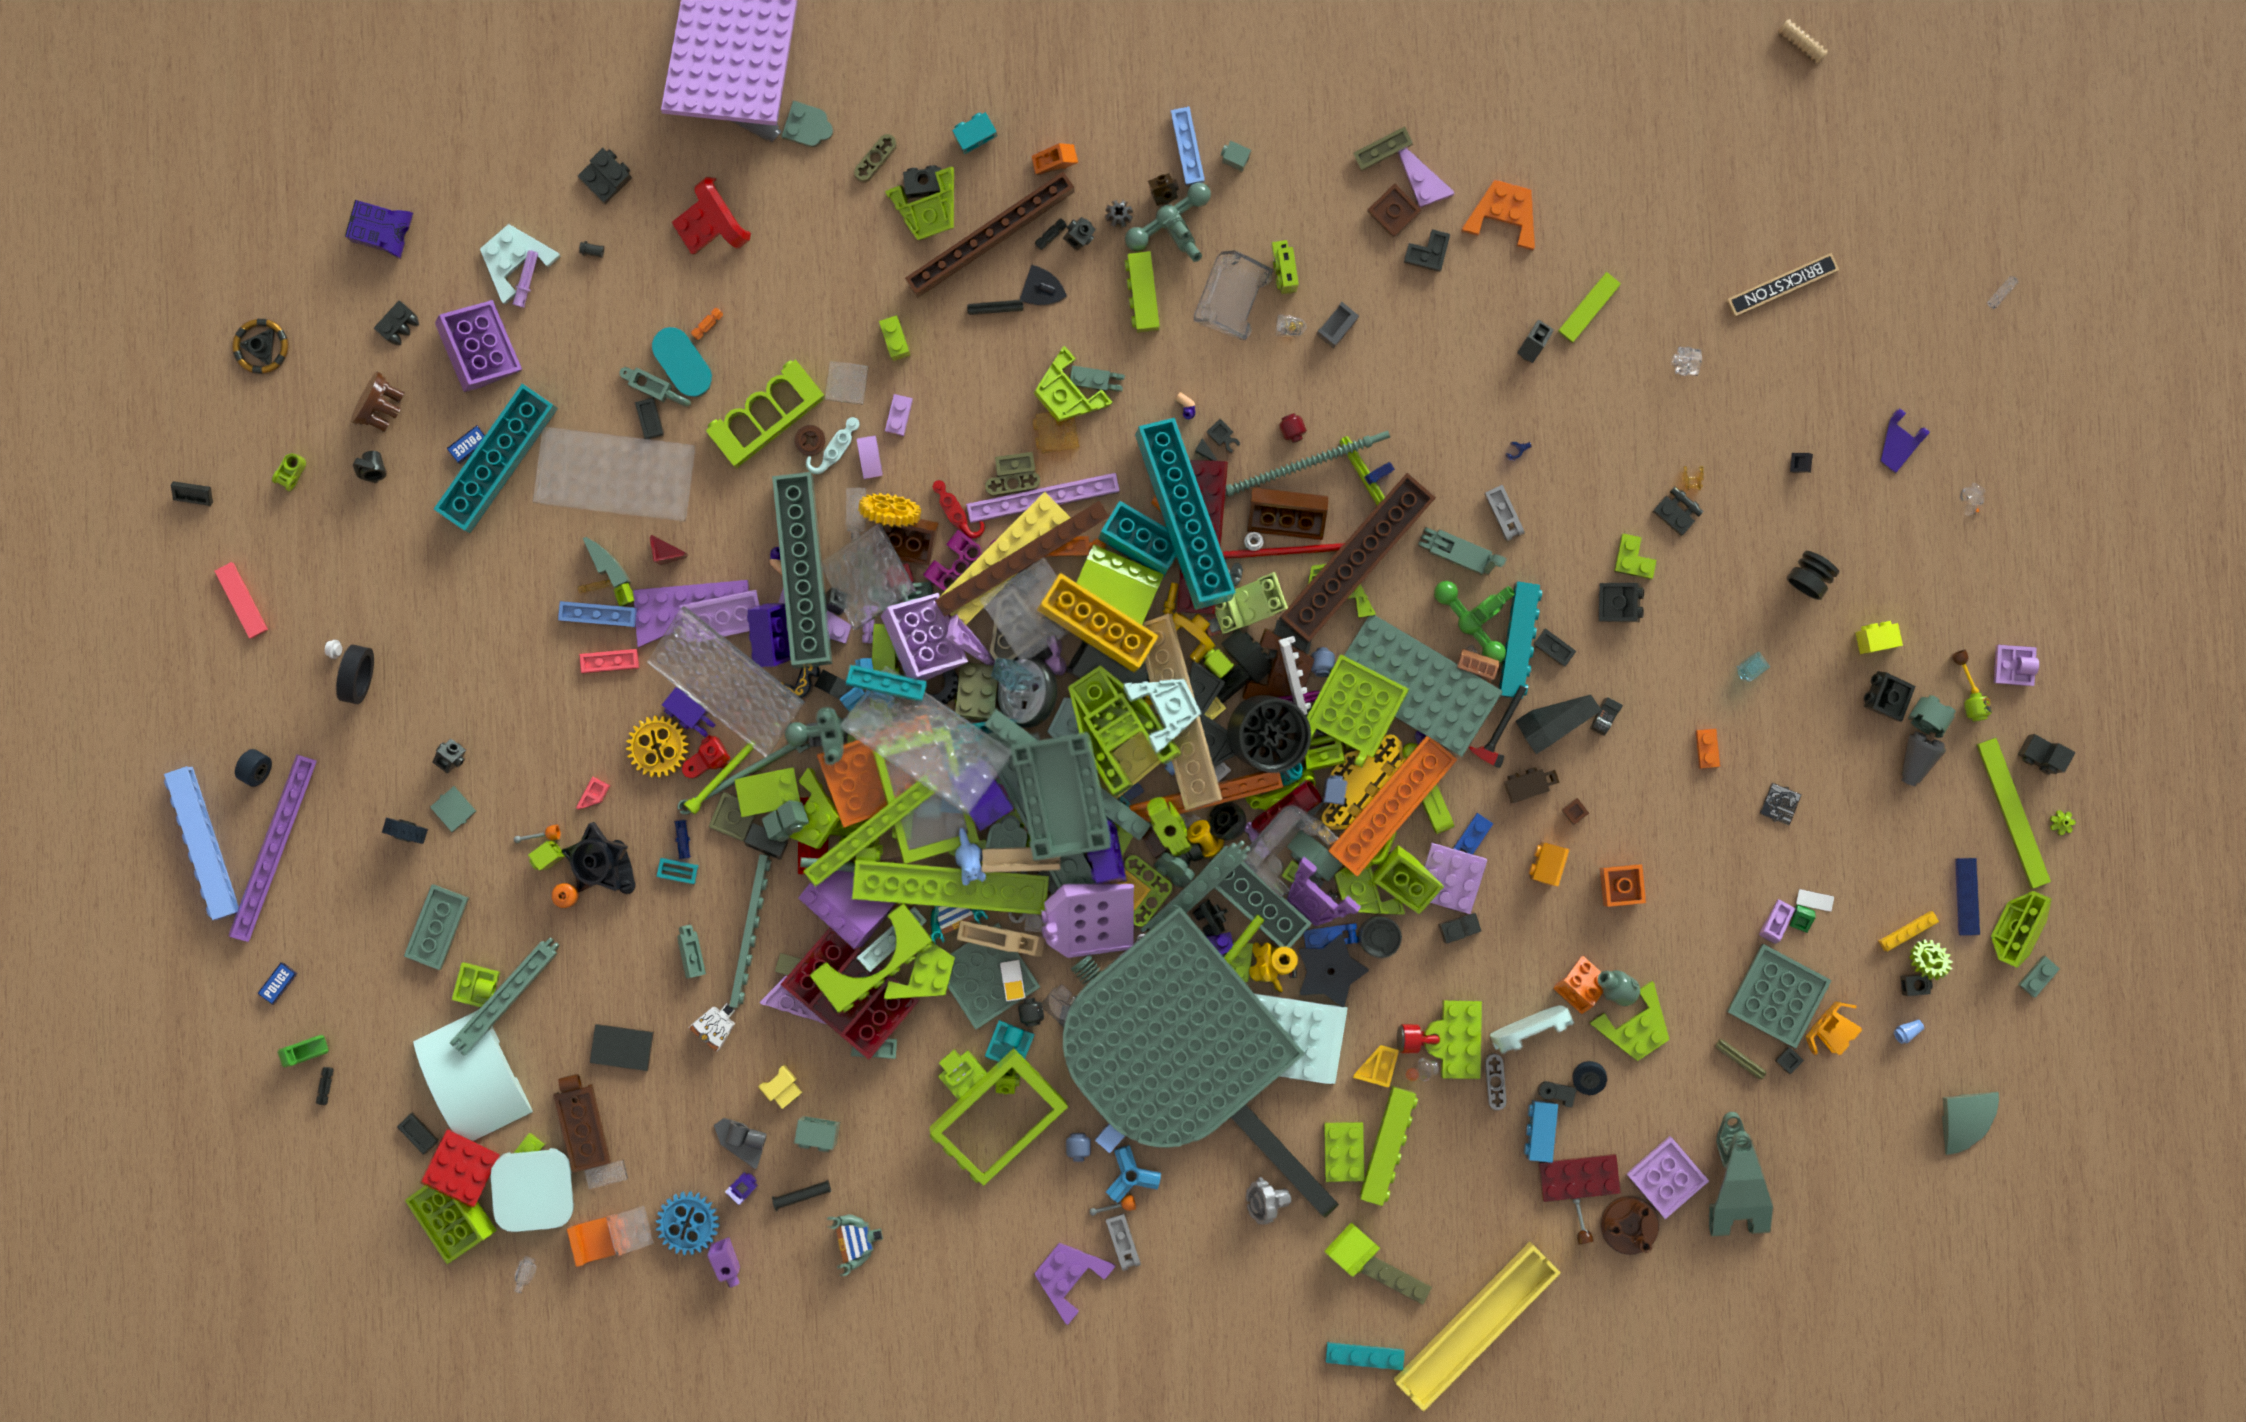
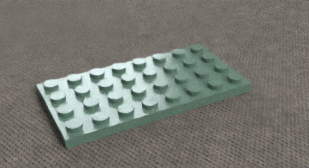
M1376 615L1368 616L1344 655L1408 688L1409 692L1395 717L1425 736L1432 738L1460 757H1463L1503 693L1502 690L1477 675L1457 668L1458 664Z

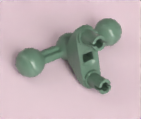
M1204 183L1192 184L1188 189L1187 197L1175 206L1164 205L1160 207L1157 211L1156 219L1144 228L1134 227L1129 229L1125 235L1126 246L1133 251L1143 250L1148 245L1149 237L1161 228H1164L1182 252H1186L1193 262L1199 261L1202 258V254L1195 246V240L1181 214L1193 205L1195 207L1206 205L1211 198L1209 187Z
M823 707L817 713V725L806 727L800 722L791 723L786 727L785 738L791 745L800 746L805 744L808 738L821 736L825 762L828 765H832L843 756V736L846 732L863 729L868 734L878 733L883 729L884 718L878 711L869 710L864 712L861 718L844 721L837 716L832 708Z

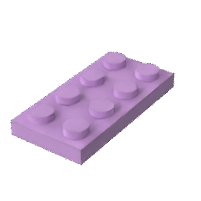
M753 590L680 605L688 643L750 631L747 621V610L760 606L757 591Z

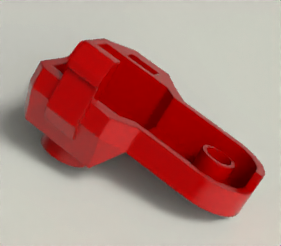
M709 735L701 741L698 753L683 763L682 772L686 777L695 779L708 769H724L729 764L730 756L720 739Z

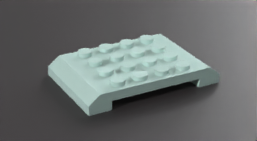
M1254 993L1305 1053L1304 1056L1280 1076L1335 1084L1348 1008Z

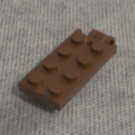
M579 1074L559 1078L558 1084L561 1093H554V1100L572 1173L610 1164L611 1159L593 1085L590 1084L582 1088ZM574 1097L577 1098V1102L573 1101Z

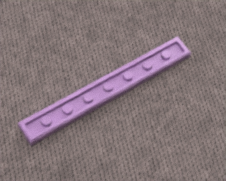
M1116 473L966 504L970 523L1023 513L1044 492L1058 505L1119 493Z

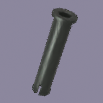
M826 1180L825 1182L776 1198L772 1196V1202L777 1212L779 1208L828 1192L830 1193L832 1190L829 1181Z

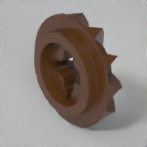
M803 426L795 435V445L802 454L813 456L820 453L825 447L824 433L817 426ZM805 434L811 438L815 437L813 440L815 447L810 443L805 445L807 442Z

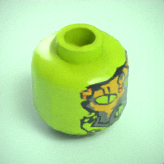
M1982 693L1970 694V698L1964 702L1966 716L1972 719V722L1987 720L1988 716L1992 713L1990 699L1987 696H1982Z

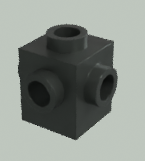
M1083 217L1077 221L1073 219L1067 226L1068 232L1062 239L1077 251L1093 240L1094 236L1092 234L1096 229L1089 220Z
M450 739L448 742L441 743L438 746L432 763L448 774L454 767L458 768L465 760L463 756L466 749Z

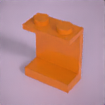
M616 1214L573 1225L567 1229L576 1267L609 1256H620L625 1252L626 1241L624 1237L621 1238V1221L619 1218H616Z

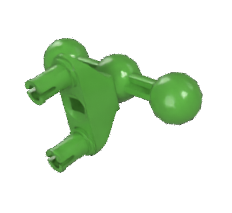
M1450 581L1438 583L1434 590L1436 601L1451 607L1459 617L1458 626L1460 631L1474 636L1483 648V656L1498 660L1499 664L1502 663L1506 656L1504 645L1498 641H1492L1481 626L1502 609L1503 604L1515 595L1513 589L1507 586L1497 595H1490L1473 610L1468 611L1457 598L1458 589L1454 583Z

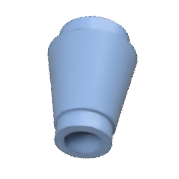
M1918 1019L1897 1026L1896 1030H1894V1036L1901 1044L1909 1043L1924 1030V1025Z

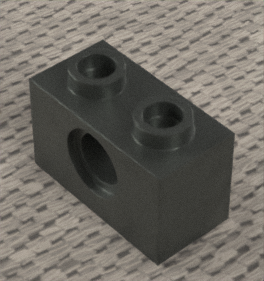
M930 165L926 169L909 168L906 172H903L907 199L926 197L939 193L940 187L935 172L940 171L941 167ZM923 177L929 179L928 183L925 185H921L918 183L919 180Z

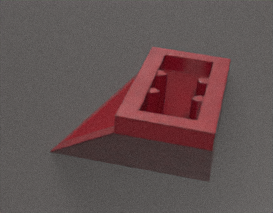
M653 535L650 536L655 563L664 565L687 558L688 554Z

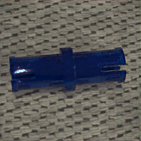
M687 820L674 821L677 837L675 842H677L679 859L691 858Z

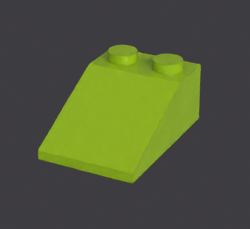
M794 767L734 779L741 817L777 811V808L789 800L800 802Z
M1399 845L1394 848L1385 861L1373 872L1374 882L1418 914L1444 888V885L1413 855Z

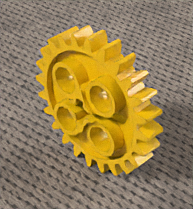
M872 493V496L866 495V497H862L859 501L858 511H860V515H863L864 518H869V521L874 520L875 523H882L883 525L889 524L891 527L893 525L901 527V525L908 526V524L913 525L918 523L921 515L920 506L916 505V502H910L911 499H904L903 496H890L889 493L886 495Z
M654 715L653 721L646 717V723L640 720V727L633 726L636 731L635 733L629 732V735L633 738L632 740H626V742L631 744L626 750L632 753L627 757L634 758L631 765L638 764L637 771L643 768V775L650 771V777H654L655 773H657L658 778H662V772L669 776V770L676 773L675 766L682 767L680 760H687L683 754L689 753V751L684 749V747L690 745L684 742L688 736L681 735L685 729H677L679 726L678 722L672 725V718H669L666 722L665 716H662L660 721L656 715ZM666 729L668 737L662 740L659 733L661 730ZM652 730L655 732L657 743L662 744L659 750L664 758V763L661 762L659 751L654 749L656 742L651 734ZM645 735L650 738V743L647 746L641 743V739ZM669 747L674 749V755L671 758L666 756V750ZM653 753L656 756V761L650 764L647 758Z

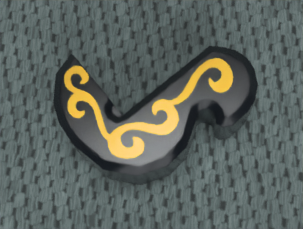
M820 666L801 668L795 686L777 680L779 692L790 699L802 700L807 698L813 689L811 677L818 678L821 668Z

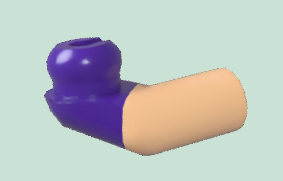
M1180 392L1175 400L1183 405V417L1187 420L1192 419L1196 413L1195 403Z
M774 547L770 552V565L782 575L780 548Z

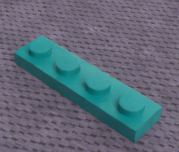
M850 665L846 685L922 702L927 682Z
M1327 1342L1325 1362L1403 1370L1405 1350Z

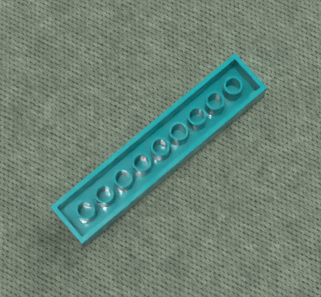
M1175 418L1139 426L1135 437L1195 610L1231 601L1236 591Z

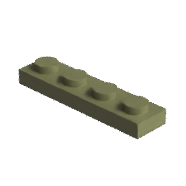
M1375 1256L1364 1265V1269L1361 1271L1365 1275L1422 1305L1432 1289L1430 1285Z

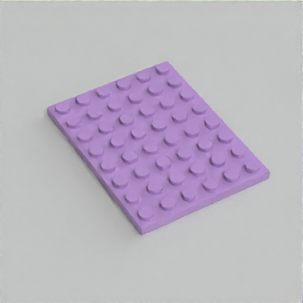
M681 0L661 106L662 114L777 126L798 0Z

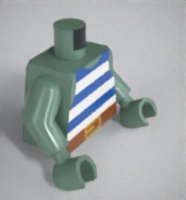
M851 1214L838 1216L837 1218L832 1216L827 1218V1220L834 1221L832 1226L827 1227L836 1229L843 1263H846L837 1266V1269L844 1268V1273L839 1276H846L850 1271L860 1267L871 1257V1252L874 1250L873 1242L883 1240L881 1228L870 1230L868 1222H864L862 1218Z

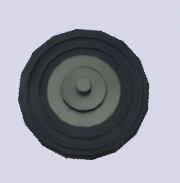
M1582 1062L1573 1071V1085L1582 1094L1596 1095L1606 1087L1607 1073L1603 1066L1597 1062Z

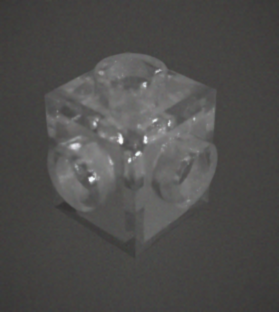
M1678 347L1677 353L1672 356V365H1674L1675 373L1684 376H1698L1702 364L1701 350L1691 347Z

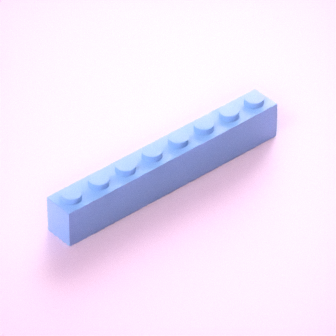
M183 767L164 774V784L170 791V802L173 808L176 809V820L178 825L182 827V838L184 843L188 845V857L194 864V875L197 881L200 882V893L202 898L206 900L208 916L212 920H219L236 914L239 906L193 767Z

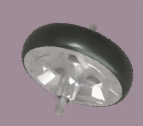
M1025 656L1015 659L1005 668L997 689V699L1002 714L1009 719H1013L1015 724L1023 728L1037 726L1048 718L1057 699V681L1052 669L1046 662L1036 657ZM1024 701H1027L1026 709H1024Z

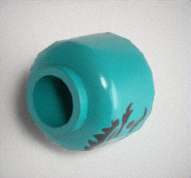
M1301 763L1287 771L1280 772L1283 785L1288 786L1301 778Z

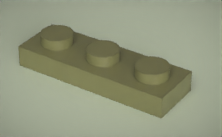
M1404 126L1353 154L1361 170L1364 171L1412 146L1413 142Z

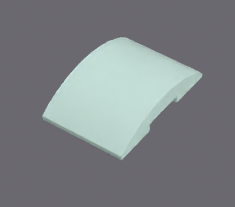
M478 1010L413 1042L426 1082L447 1124L453 1132L471 1141L533 1112L517 1077H514L500 1048V1041L493 1026L466 1056L461 1054L465 1046L460 1051L455 1049L460 1043L459 1041L454 1046L450 1044L451 1040Z

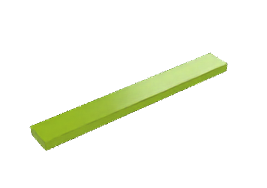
M1997 738L1976 744L2030 888L2033 889L2050 883L2051 880Z
M926 775L923 776L803 872L816 887L937 792V788Z

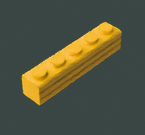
M1929 911L1880 939L1878 942L1882 949L1888 952L1937 924L1939 920L1933 911Z

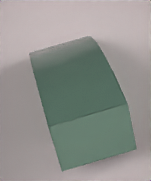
M587 537L583 538L598 573L602 575L607 573L614 588L621 584L631 583L622 566L607 550Z

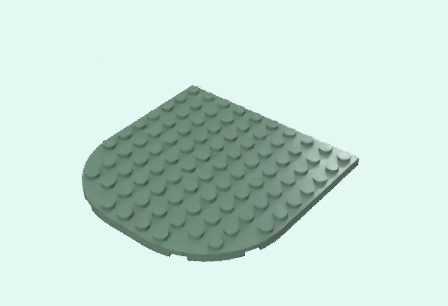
M1180 906L1094 977L1079 992L1068 1011L1063 1031V1051L1071 1077L1081 1092L1119 1133L1138 1143L1153 1147H1178L1206 1137L1305 1055L1299 1045Z

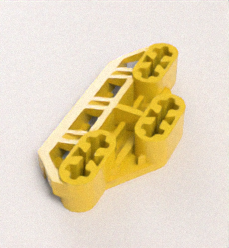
M1386 735L1380 744L1383 749L1387 745L1386 739H1393L1392 744L1394 747L1386 749V752L1390 753L1388 756L1386 753H1383L1380 757L1381 762L1375 763V757L1368 756L1362 768L1356 764H1351L1346 768L1351 770L1349 774L1347 771L1342 773L1343 781H1347L1344 802L1346 806H1341L1337 811L1342 813L1339 816L1338 813H1335L1332 817L1334 821H1329L1328 823L1326 822L1327 818L1325 815H1330L1334 811L1329 808L1332 805L1336 808L1339 804L1329 803L1320 816V820L1328 829H1346L1349 825L1341 824L1348 817L1349 813L1352 815L1348 821L1351 824L1405 761L1402 754V742L1395 735ZM1378 749L1375 755L1380 754L1382 750ZM1357 750L1350 753H1346V763H1343L1342 766H1345L1348 763V760L1346 759L1347 757H1354L1355 759L1353 761L1355 762L1360 751ZM1399 753L1400 760L1396 761L1394 764L1396 768H1394L1387 761L1391 763ZM1335 765L1330 775H1335V772L1339 773L1343 768ZM1384 772L1386 775L1377 785V787L1379 788L1377 789L1370 782L1374 784L1377 781V779L1381 776V774ZM1367 793L1369 794V796L1360 806V808L1362 809L1360 810L1353 803L1357 805L1360 802V800L1364 797V795Z

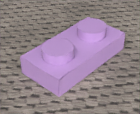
M894 394L885 432L901 436L905 435L913 398Z

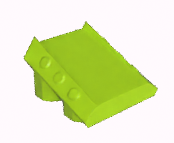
M1351 1222L1325 1249V1252L1348 1274L1354 1277L1364 1269V1265L1376 1255L1380 1247Z

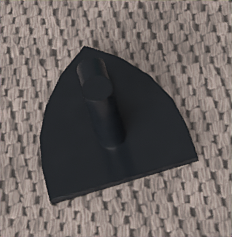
M1031 265L1019 300L1033 305H1049L1067 297L1062 284L1053 274L1041 267Z

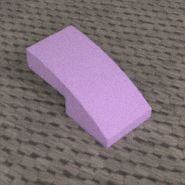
M876 435L857 438L864 479L883 476Z

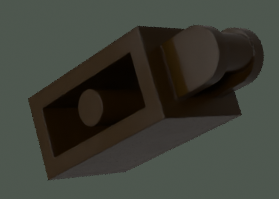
M1537 767L1525 770L1526 774L1521 776L1518 773L1507 776L1508 780L1503 781L1510 803L1550 791L1549 786L1560 782L1556 770L1544 773L1543 769L1537 770ZM1549 775L1551 779V782L1547 783L1545 776Z

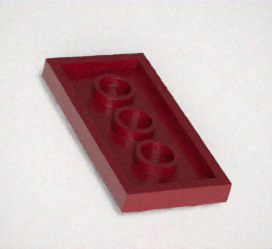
M1616 1154L1555 1160L1553 1163L1538 1162L1544 1202L1621 1194Z

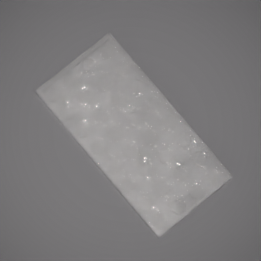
M544 427L542 429L533 502L686 522L695 445Z
M685 606L679 610L647 661L649 665L765 757L770 755L785 733L786 728L791 724L805 701Z
M886 666L882 671L890 674L899 675L888 666ZM867 690L840 725L841 729L967 815L1012 757L1010 749L926 692L924 693L923 701L919 702Z

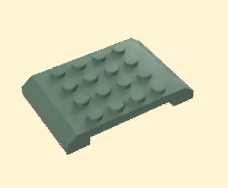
M1088 732L1010 746L1025 807L1033 860L1110 848V833Z

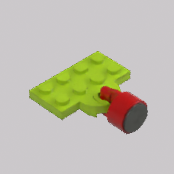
M1442 1000V1020L1431 1022L1425 1031H1421L1418 1024H1401L1398 1027V1050L1400 1053L1418 1054L1421 1046H1424L1429 1054L1441 1058V1078L1480 1079L1482 1001Z

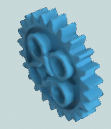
M683 1191L680 1194V1198L677 1194H674V1201L668 1198L666 1200L668 1205H661L664 1211L657 1213L662 1218L656 1220L657 1223L661 1224L656 1230L662 1231L658 1238H665L662 1244H670L668 1250L675 1247L676 1254L682 1250L683 1255H686L689 1250L691 1255H693L695 1249L700 1253L702 1246L705 1248L709 1247L707 1241H714L711 1235L718 1234L714 1228L719 1227L720 1224L714 1221L719 1216L713 1215L717 1208H710L713 1202L706 1203V1196L701 1200L699 1199L700 1193L693 1197L692 1191L688 1193V1196ZM678 1206L685 1207L686 1215L678 1213ZM691 1207H694V1212L689 1221L692 1225L686 1229L684 1239H681L686 1223L683 1221L689 1218ZM696 1213L704 1215L705 1219L703 1222L697 1221ZM671 1225H677L680 1232L678 1234L673 1233ZM690 1231H695L698 1234L697 1240H692L689 1237Z

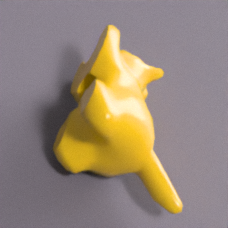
M1255 942L1252 950L1257 962L1255 966H1251L1249 969L1250 977L1255 982H1272L1276 990L1283 992L1277 978L1278 971L1273 968L1271 963L1272 954L1278 948L1269 942H1265L1262 947L1259 943Z

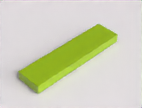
M1606 272L1558 332L1573 343L1621 283Z

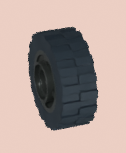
M391 818L385 819L382 833L394 836L393 838L420 844H424L428 832L427 828L417 826L415 823Z

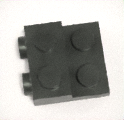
M602 148L589 160L591 163L577 176L606 204L632 177L629 174L631 170L623 162L619 164L615 160L617 156L610 149L606 151Z
M1600 583L1599 621L1640 622V618L1644 617V608L1640 607V599H1644V588L1641 587V584Z
M1877 671L1871 677L1870 682L1872 686L1870 691L1864 696V707L1902 722L1916 686L1887 672Z

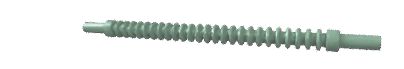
M1389 431L1371 437L1367 435L1362 440L1359 438L1357 442L1353 440V443L1348 442V445L1343 444V447L1337 446V449L1332 448V451L1328 449L1326 453L1322 451L1320 455L1317 453V456L1306 457V460L1301 459L1300 462L1297 460L1295 464L1291 462L1289 466L1286 464V467L1275 468V471L1270 470L1269 473L1266 471L1264 475L1260 473V476L1257 477L1255 475V478L1249 477V480L1244 479V482L1239 481L1238 484L1234 482V485H1226L1225 496H1233L1235 492L1239 494L1240 490L1244 492V489L1255 488V485L1260 486V483L1265 484L1266 481L1270 483L1271 479L1275 481V478L1286 477V474L1291 475V472L1296 473L1297 470L1301 472L1302 468L1306 470V467L1317 466V463L1322 464V461L1327 462L1328 459L1332 461L1333 457L1336 459L1338 456L1343 457V454L1348 455V452L1353 453L1354 450L1358 451L1359 448L1363 450L1365 446L1366 448L1372 447V444L1390 438Z

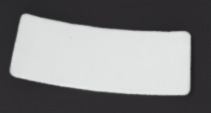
M1799 889L1796 904L1832 911L1834 897Z

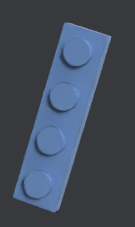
M560 601L558 620L635 627L637 608Z

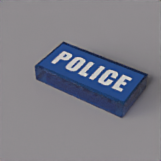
M476 425L446 449L457 463L461 464L472 455L485 434Z
M281 962L257 994L274 1005L298 973Z

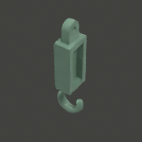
M623 367L619 372L623 379L629 381L628 385L663 403L668 398L685 407H689L691 404L689 400L672 392V385L637 367L635 370ZM640 376L647 378V383L644 386L637 385Z

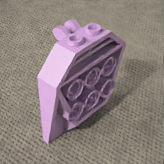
M1133 884L1062 885L1044 903V911H1041L1042 921L1045 923V926H1042L1043 938H1046V943L1067 958L1128 950L1133 945Z

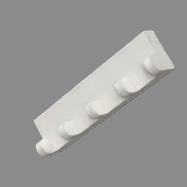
M1288 637L1279 640L1294 704L1306 715L1307 709L1311 708V704L1304 701L1303 694L1307 693V688H1301L1299 676L1303 675V671L1296 669L1294 659L1299 658L1298 653H1293L1291 643L1295 642V638Z

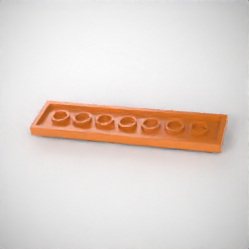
M1425 736L1328 849L1330 854L1355 876H1358L1458 759L1438 742Z

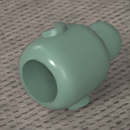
M1614 970L1603 971L1598 976V984L1602 987L1607 1000H1611L1620 1006H1630L1639 998V983L1628 974Z

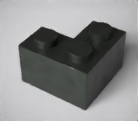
M1237 629L1221 644L1228 654L1249 674L1252 680L1258 684L1270 673L1272 668L1270 662L1272 660L1265 652H1261L1263 648L1257 641L1252 642L1253 638L1247 632L1242 633Z
M2031 734L2026 738L2018 755L2023 757L2022 761L2029 765L2035 764L2040 767V771L2050 775V773H2065L2076 752L2060 743H2050L2036 734Z

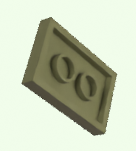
M965 663L960 666L955 710L956 718L984 721L989 719L995 710L999 666Z

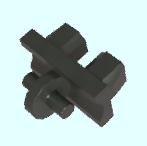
M1207 900L1193 912L1198 921L1206 917L1209 924L1202 927L1206 937L1214 934L1217 936L1225 931L1222 923L1227 921L1223 915L1228 912L1226 908L1221 910L1218 904L1212 906L1210 900Z

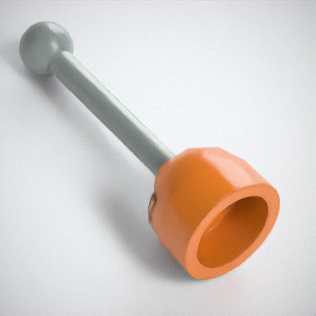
M557 824L551 825L546 828L544 833L523 837L515 836L514 842L520 843L522 840L544 836L550 840H559L561 838L560 828Z
M1133 1194L1125 1196L1119 1204L1099 1209L1091 1208L1089 1213L1095 1216L1099 1212L1123 1207V1209L1128 1211L1136 1210Z

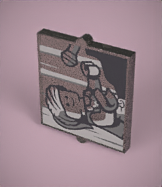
M1771 783L1759 814L1771 818L1773 822L1778 821L1790 826L1802 794L1789 790V787L1784 788Z

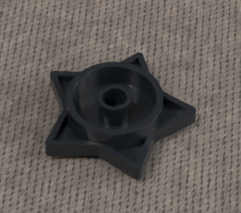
M591 822L588 824L580 842L561 850L570 862L572 872L576 876L577 890L582 892L595 885H600L613 891L621 889L618 865L628 846L607 840L597 824Z
M1342 934L1336 936L1323 948L1298 949L1307 970L1300 989L1301 995L1325 994L1341 1007H1344L1350 984L1369 971L1366 966L1349 956ZM1329 968H1333L1335 970V972L1331 975L1327 973V970Z

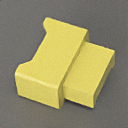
M785 1064L779 1068V1074L769 1083L763 1082L758 1086L769 1101L775 1099L782 1109L802 1093L794 1083L797 1078Z

